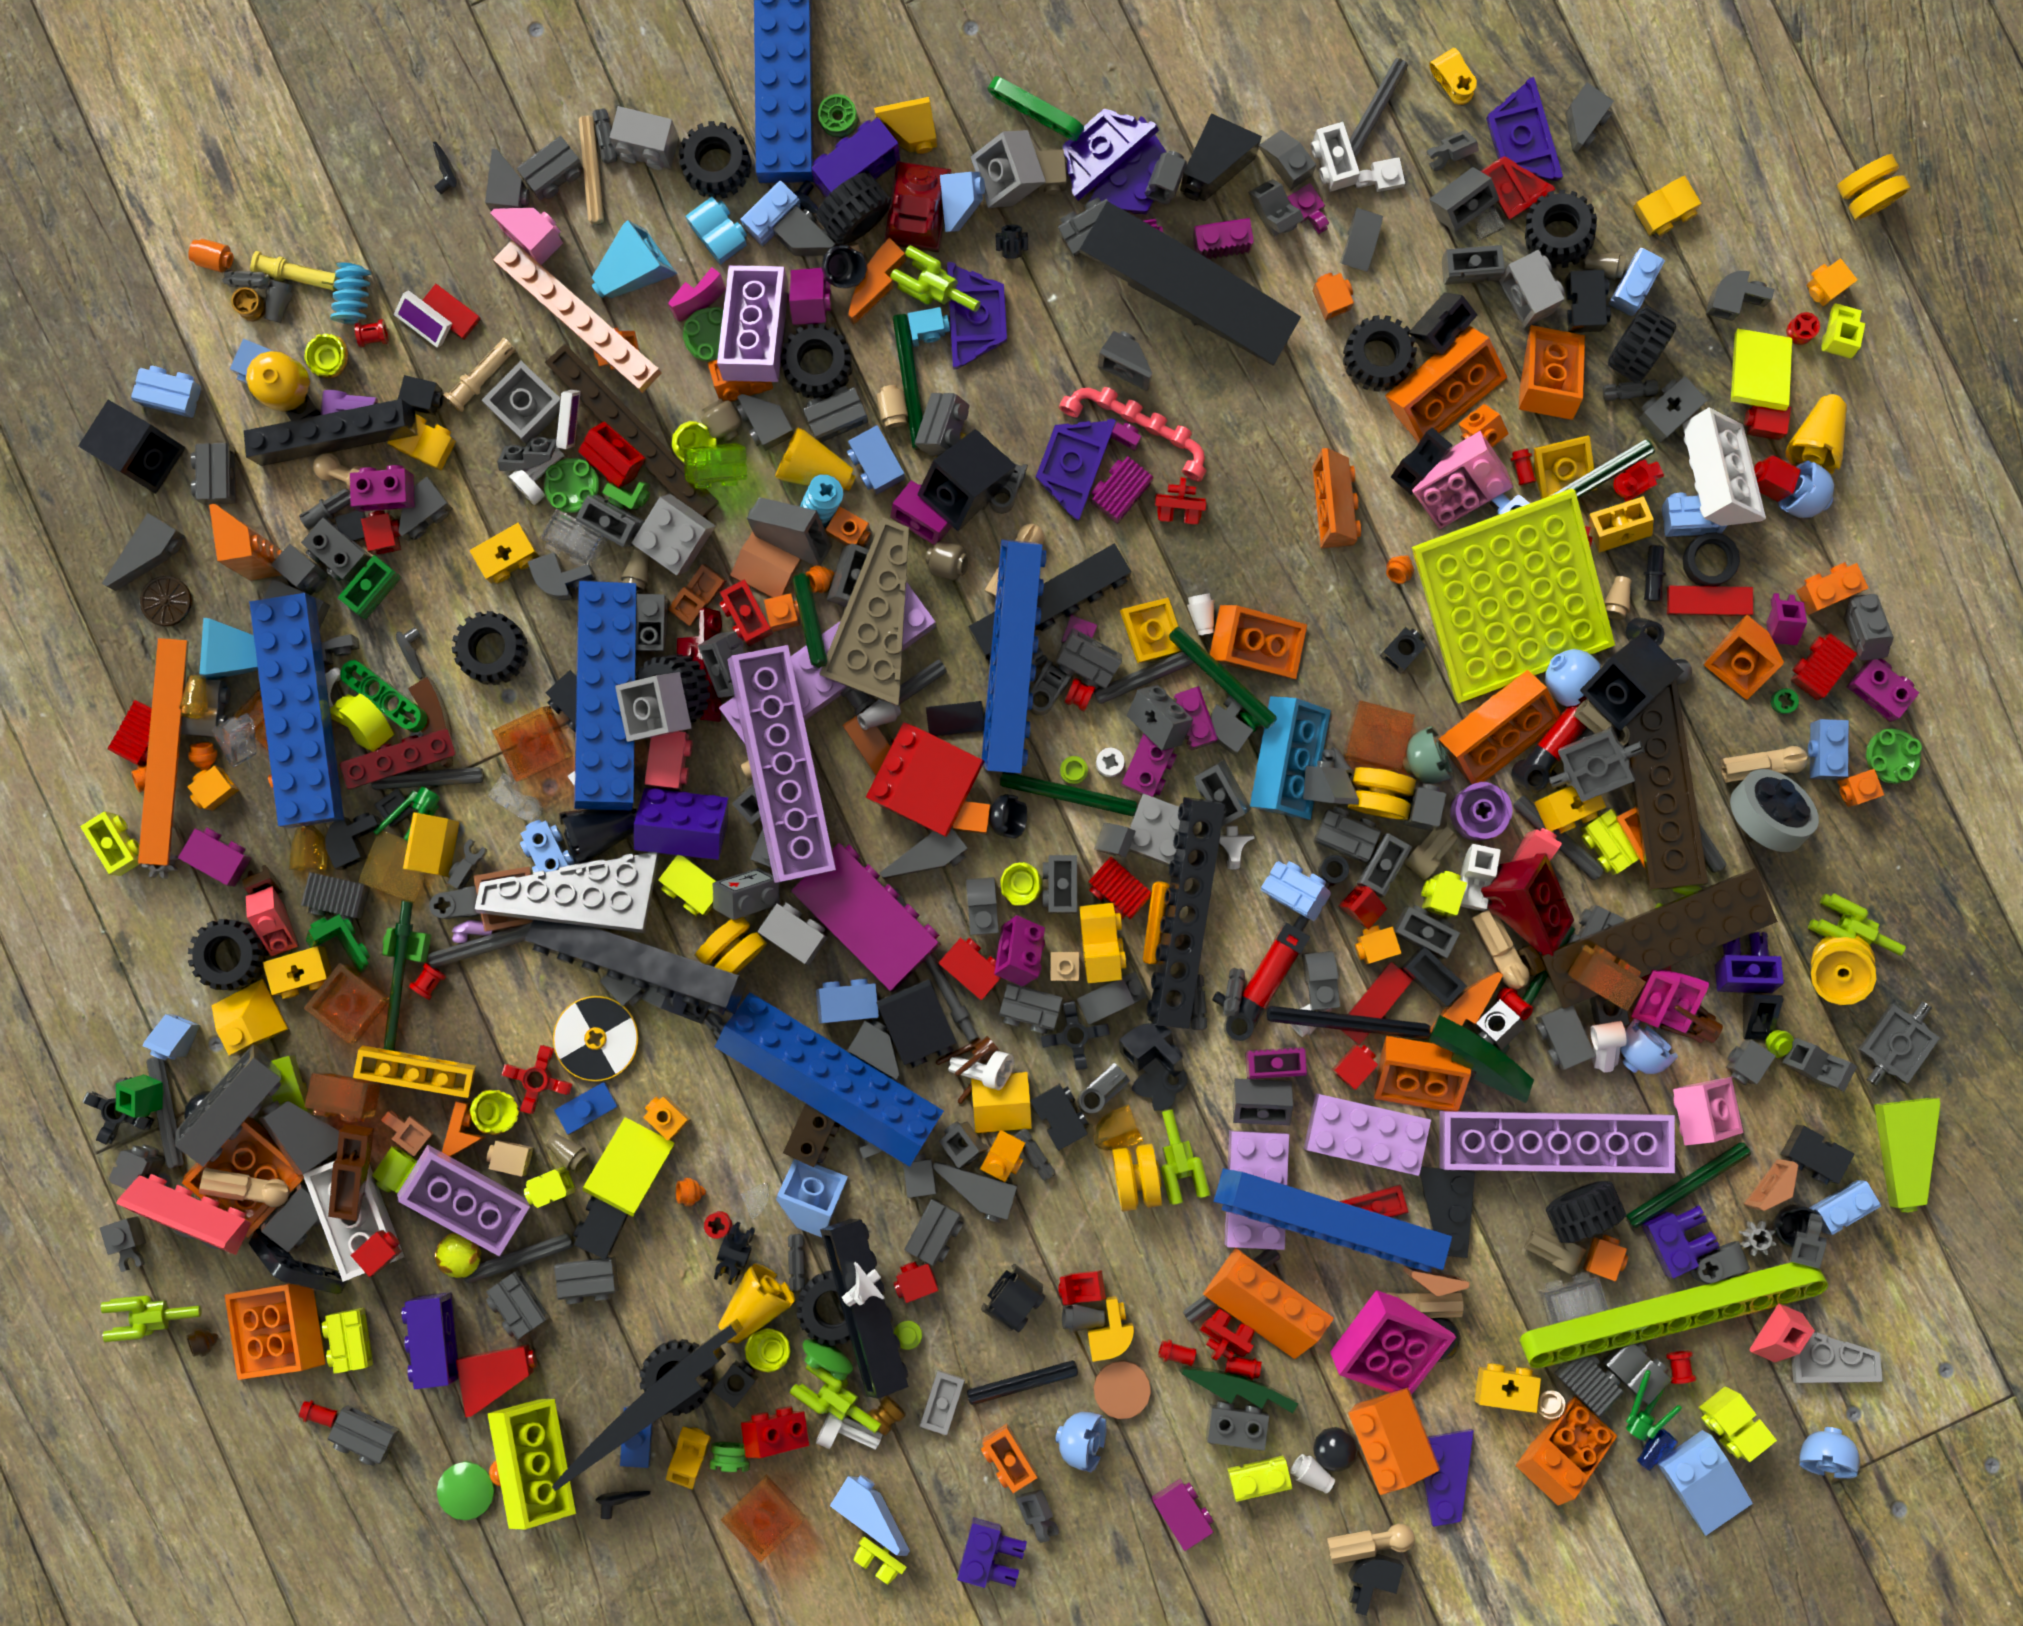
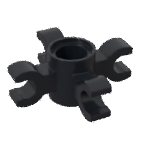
M1075 1002L1063 1003L1067 1026L1061 1033L1041 1036L1042 1046L1045 1048L1066 1044L1072 1048L1076 1070L1086 1069L1088 1067L1083 1046L1090 1038L1110 1035L1108 1023L1085 1028V1026L1078 1022ZM1073 1027L1080 1028L1083 1032V1039L1078 1044H1072L1067 1039V1033Z
M94 1091L92 1093L87 1092L82 1101L86 1105L101 1110L105 1123L100 1129L96 1141L105 1145L114 1142L121 1123L128 1122L142 1130H150L154 1122V1118L150 1116L134 1118L124 1113L120 1118H117L114 1114L116 1098L108 1099Z
M740 1222L732 1225L728 1235L724 1237L716 1261L721 1263L716 1266L713 1276L717 1280L723 1273L728 1274L730 1277L729 1285L737 1281L741 1270H744L752 1250V1245H749V1243L753 1240L755 1233L754 1227H751L746 1233H741L739 1231Z

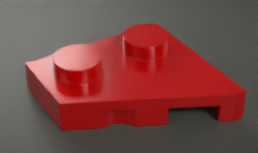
M1502 156L1481 170L1482 173L1492 178L1500 199L1497 202L1507 219L1513 218L1533 203H1536L1540 196L1545 197L1547 192L1555 190L1553 185L1535 176V174L1527 169L1522 168L1506 156Z

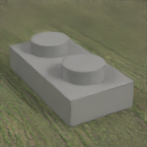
M937 1370L920 1427L944 1435L948 1434L965 1381L964 1378Z

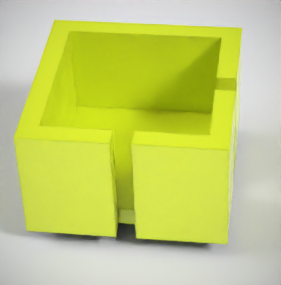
M1726 1386L1698 1407L1704 1414L1701 1417L1702 1421L1711 1431H1715L1722 1437L1719 1440L1722 1447L1737 1459L1742 1457L1751 1462L1777 1441L1760 1419L1755 1422L1752 1420L1757 1414L1742 1395Z

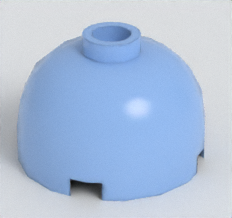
M1804 461L1797 466L1801 471L1794 493L1778 502L1781 509L1798 518H1810L1827 510L1833 502L1834 482L1830 473L1815 462Z
M1578 649L1564 651L1551 659L1545 673L1546 687L1561 705L1567 707L1575 706L1581 703L1578 699L1584 696L1580 689L1598 672L1602 665L1588 652Z
M1633 1019L1625 1029L1626 1046L1620 1048L1621 1053L1625 1057L1623 1060L1624 1065L1634 1073L1638 1070L1645 1074L1663 1072L1678 1058L1677 1053L1670 1054L1668 1051L1672 1047L1649 1026L1642 1029L1638 1026L1641 1021Z
M1079 1412L1067 1419L1064 1426H1059L1056 1433V1443H1059L1060 1454L1068 1465L1087 1472L1095 1470L1101 1458L1096 1456L1099 1446L1104 1448L1106 1439V1419L1102 1418L1103 1415Z
M1825 1427L1824 1431L1814 1432L1809 1435L1802 1444L1799 1463L1803 1469L1823 1476L1825 1472L1834 1473V1478L1857 1477L1860 1465L1859 1452L1854 1442L1847 1436L1842 1435V1430Z

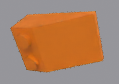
M1534 325L1530 326L1519 388L1518 410L1573 420L1583 400L1585 335Z
M1220 605L1210 655L1218 663L1296 679L1307 624L1238 605Z

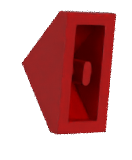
M1356 885L1338 905L1340 909L1368 930L1387 910L1386 906L1370 887Z

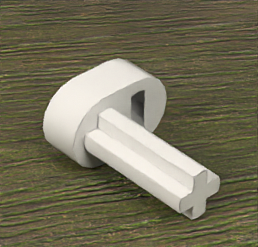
M556 447L551 460L536 467L515 470L508 477L533 505H536L545 497V494L535 481L546 472L550 465H554L564 457V454Z
M996 1051L987 1065L977 1062L961 1075L980 1080L985 1087L1000 1090L1012 1073L1014 1057L1012 1054ZM952 1057L949 1061L951 1064L948 1068L949 1072L955 1073L969 1060Z
M828 1413L817 1437L816 1444L830 1449L837 1433H840L876 1450L883 1434L878 1431L875 1434L850 1418L846 1417L841 1421L833 1414Z

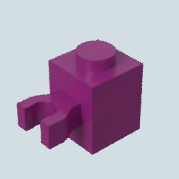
M1773 593L1771 598L1772 610L1766 622L1767 630L1775 644L1798 645L1807 624L1804 602L1795 601V595L1789 594L1787 601L1780 600L1779 593Z

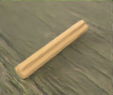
M581 116L579 118L588 220L590 224H601L604 222L595 122L592 116Z

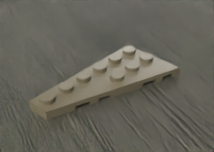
M882 517L827 653V665L821 668L819 675L899 707L909 527Z

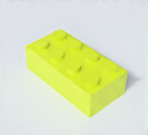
M537 1399L487 1413L509 1529L526 1530L576 1514L570 1481L556 1491L552 1488L553 1484L568 1469L555 1399Z

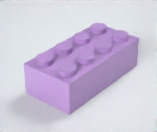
M729 265L717 361L723 381L778 382L789 282L784 267Z
M1315 1093L1303 1149L1419 1176L1431 1119Z
M1229 1130L1228 1169L1245 1172L1287 1185L1289 1134ZM1226 1212L1225 1245L1235 1248L1285 1250V1229Z
M429 1145L426 1146L397 1194L398 1201L403 1205L498 1256L501 1255L530 1208L526 1198Z

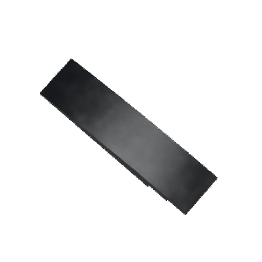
M1108 201L1079 249L1080 253L1103 265L1105 270L1128 282V286L1273 366L1301 319V316L1236 275Z
M738 1319L732 1321L697 1347L637 1398L560 1476L552 1486L554 1491L561 1488L702 1389L709 1381L704 1372L717 1364L726 1355L721 1345L736 1336L743 1329Z

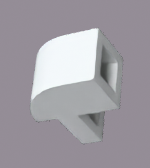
M1476 844L1470 846L1460 874V880L1467 882L1461 907L1480 911L1487 909L1488 899L1483 897L1481 888L1489 886L1496 877L1500 849Z

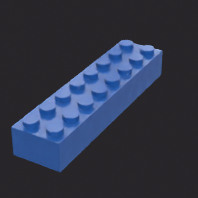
M754 0L755 140L758 182L778 183L781 181L783 183L804 182L805 180L814 182L811 169L814 166L812 0Z
M1001 539L981 759L985 761L983 767L987 771L1021 773L1022 766L1027 765L1028 750L1024 749V739L1029 738L1030 721H1027L1026 717L1027 710H1031L1033 705V693H1029L1030 681L1034 682L1036 666L1032 664V653H1037L1038 636H1034L1035 624L1039 625L1041 619V608L1037 607L1038 596H1042L1044 580L1040 579V567H1045L1046 550H1042V544L1035 542Z
M579 581L574 809L632 810L634 741L627 742L615 686L635 681L636 583Z
M307 593L249 601L278 826L295 828L344 820L316 600Z
M751 992L738 1007L736 1013L726 1023L715 1045V1048L909 1167L944 1110Z
M1225 1168L1222 1169L1213 1201L1223 1205L1221 1210L1232 1214L1245 1216L1255 1221L1268 1223L1278 1228L1294 1231L1308 1237L1324 1240L1331 1244L1347 1247L1354 1251L1377 1256L1387 1261L1400 1263L1404 1266L1432 1273L1433 1268L1444 1269L1452 1239L1450 1235L1245 1172Z

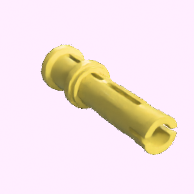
M255 251L252 256L250 271L263 272L278 282L287 279L331 291L336 290L334 282L338 278L335 276V273L288 263V260L284 257L273 258L262 255L260 251Z

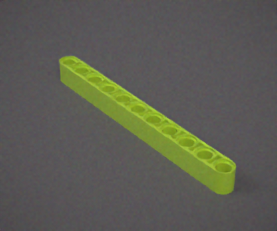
M1791 1262L1533 1329L1524 1333L1520 1337L1519 1342L1530 1367L1535 1369L1544 1368L1773 1308L1778 1303L1785 1305L1815 1297L1827 1290L1828 1282L1821 1269Z

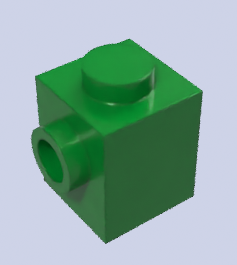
M143 1074L116 1083V1110L137 1118L149 1116L151 1112L163 1109V1082Z

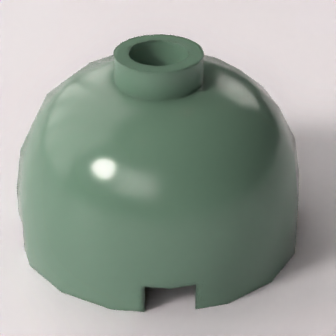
M1434 726L1413 734L1405 747L1406 757L1402 758L1407 773L1412 772L1417 780L1429 784L1452 779L1450 774L1452 769L1447 753L1443 746L1434 739V737L1439 736Z

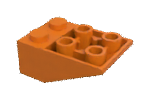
M1574 1396L1566 1404L1564 1414L1558 1419L1552 1420L1529 1445L1515 1466L1555 1504L1561 1505L1577 1497L1617 1435Z

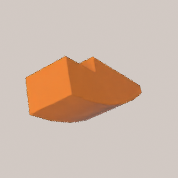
M890 238L877 250L869 261L865 279L856 286L848 313L850 322L853 325L894 288L893 280L890 278L891 273L906 262L905 253Z
M1494 972L1478 980L1463 990L1440 1015L1461 1026L1464 1021L1476 1024L1503 974ZM1435 1022L1433 1023V1025H1432L1431 1028H1430V1029H1431V1030H1430V1034L1432 1033V1030H1433V1027H1434V1025H1435Z

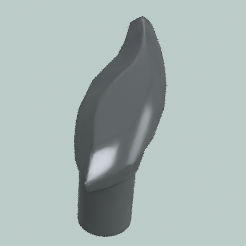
M415 627L405 634L397 632L396 640L411 670L419 679H422V672L416 659L415 650L410 645V643L421 636Z

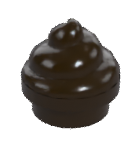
M197 1328L193 1330V1333L186 1335L192 1356L200 1355L203 1357L210 1353L212 1346L217 1342L218 1334Z

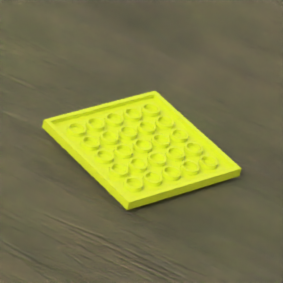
M1572 488L1412 547L1453 695L1458 704L1505 687L1526 670H1529L1533 675L1545 672L1551 659L1564 651L1578 649L1594 654L1615 646L1576 491Z

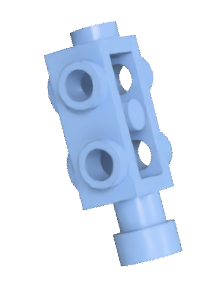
M536 820L525 826L526 831L520 833L523 838L520 845L527 857L532 856L536 866L532 867L533 872L543 870L544 872L559 870V867L575 865L569 850L563 851L559 841L563 840V837L556 824L551 826L546 820L543 822ZM539 834L543 835V842L536 844L534 841L535 837ZM554 859L556 861L555 868L548 869L547 862Z

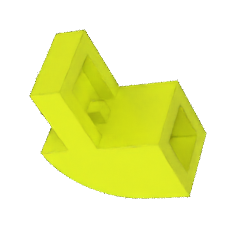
M1837 303L1832 306L1827 331L1822 337V351L1849 359L1861 348L1865 323L1860 322L1862 310Z
M347 694L337 700L335 705L330 708L331 719L348 727L356 743L372 752L394 735L381 711L362 694H358L356 697Z

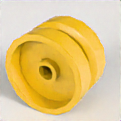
M1888 154L1865 165L1847 176L1836 186L1843 199L1849 200L1857 197L1848 207L1855 221L1883 210L1911 190L1904 175L1890 178L1899 169L1893 154Z
M1355 768L1353 784L1367 791H1355L1359 798L1358 805L1348 804L1347 808L1383 818L1408 820L1411 804L1398 797L1412 796L1416 780L1383 769Z
M744 917L735 920L731 919L719 927L697 950L694 956L706 965H711L721 958L714 967L737 974L765 948L767 942L757 932L751 933L741 941L750 928V923Z
M1832 936L1823 938L1814 947L1811 956L1812 985L1821 997L1828 1002L1838 1005L1855 1004L1865 999L1873 991L1877 980L1875 955L1870 945L1859 936H1856V938H1835Z
M1152 1143L1137 1146L1135 1150L1137 1164L1132 1163L1131 1153L1126 1147L1112 1149L1122 1212L1137 1209V1191H1141L1143 1203L1147 1208L1162 1206L1161 1176Z

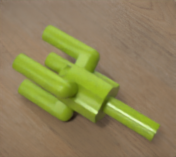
M911 245L906 249L905 255L913 259L912 266L922 271L918 280L897 269H894L891 273L890 278L898 282L897 288L925 304H931L933 299L945 305L946 302L952 299L974 312L980 307V301L956 289L958 281L941 269V262Z
M1825 893L1820 900V904L1843 914L1837 926L1823 919L1820 921L1812 919L1808 925V929L1824 937L1856 938V936H1859L1869 945L1874 943L1899 956H1902L1906 949V946L1878 933L1879 924L1867 918V909L1835 893L1832 896Z
M1173 1109L1163 1111L1162 1115L1170 1145L1162 1147L1166 1164L1162 1165L1161 1173L1169 1204L1175 1205L1183 1202L1177 1179L1192 1176L1197 1197L1210 1196L1211 1193L1201 1158L1193 1156L1190 1140L1181 1142Z
M148 1295L114 1298L110 1301L102 1302V1314L129 1311L128 1319L130 1326L113 1327L112 1330L104 1331L103 1341L106 1343L142 1339L144 1336L151 1335L154 1330L167 1329L169 1320L201 1317V1306L169 1309L165 1300L152 1302L151 1297Z
M807 1364L805 1369L825 1382L818 1394L802 1383L800 1385L795 1384L789 1393L818 1414L831 1413L841 1421L849 1415L876 1434L882 1424L855 1406L859 1397L846 1388L848 1386L847 1379L843 1381L838 1380L825 1368L820 1366L819 1369H815Z

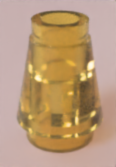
M189 676L179 705L181 716L191 719H203L205 713L208 712L205 677Z

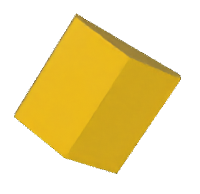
M1588 435L1534 448V474L1541 499L1549 497L1594 470L1591 441Z
M1169 597L1120 610L1137 663L1155 661L1182 652L1169 638V634L1178 627Z
M413 812L403 869L450 877L448 874L452 866L460 822Z
M1028 1072L1011 1073L1007 1082L1000 1090L985 1087L982 1081L971 1078L976 1133L1032 1129Z

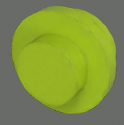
M1078 756L1067 757L1060 766L1061 777L1069 784L1081 783L1088 774V766Z
M1775 1030L1768 1035L1765 1045L1767 1050L1776 1056L1775 1058H1780L1791 1051L1794 1039L1787 1031Z
M902 1321L894 1330V1334L898 1337L900 1348L913 1349L921 1342L922 1330L914 1321Z

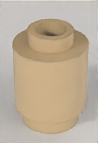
M896 385L880 388L881 392L876 394L881 422H884L885 428H896L907 424L908 411L903 389H897Z

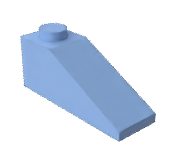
M863 1475L859 1477L848 1476L830 1507L895 1555L907 1556L910 1550L881 1493L873 1488L874 1482Z

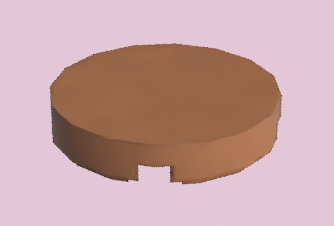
M1125 1360L1112 1362L1104 1366L1097 1374L1093 1386L1095 1400L1100 1409L1108 1416L1117 1419L1132 1418L1141 1413L1148 1404L1151 1394L1150 1382L1144 1370L1135 1363Z

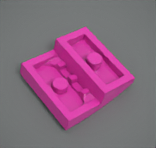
M711 267L695 288L685 282L668 302L674 318L679 322L688 319L697 310L707 308L715 302L726 290L721 274Z
M1653 970L1631 1017L1657 1028L1662 1023L1687 1033L1692 1021L1676 1011L1674 1007L1679 1005L1695 1015L1708 990L1709 983L1673 971Z

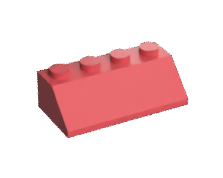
M150 1174L148 1179L139 1175L116 1202V1204L131 1212L234 1255L237 1254L251 1225V1222L244 1219L246 1213L232 1207L229 1208L228 1212L217 1208L219 1202L203 1196L200 1201L191 1197L193 1191L179 1185L176 1186L175 1190L165 1186L166 1180Z

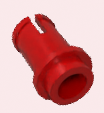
M1528 449L1512 452L1513 458L1510 460L1515 464L1519 486L1536 482L1530 459L1533 457L1532 453H1529Z
M1505 987L1498 993L1497 1000L1501 999L1522 1021L1531 1016L1533 1007L1519 997L1515 989Z
M1168 1339V1341L1162 1340L1158 1352V1357L1163 1358V1362L1171 1360L1188 1366L1193 1365L1196 1356L1195 1348L1174 1344L1171 1339Z
M1233 1356L1231 1360L1227 1359L1225 1373L1250 1377V1380H1253V1378L1259 1379L1262 1362L1256 1361L1257 1358L1255 1357L1251 1360Z
M310 1400V1402L304 1401L298 1417L302 1418L305 1423L309 1420L332 1428L336 1421L338 1410L314 1404V1400Z

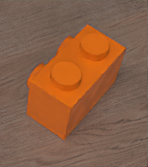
M1846 562L1831 568L1832 574L1822 578L1819 573L1804 580L1806 585L1796 591L1801 602H1804L1807 615L1857 595L1869 588L1857 563L1847 566Z
M1007 1423L983 1438L982 1444L984 1447L981 1448V1451L989 1463L994 1462L999 1472L996 1475L1004 1488L1009 1486L1012 1493H1015L1038 1478L1037 1471Z

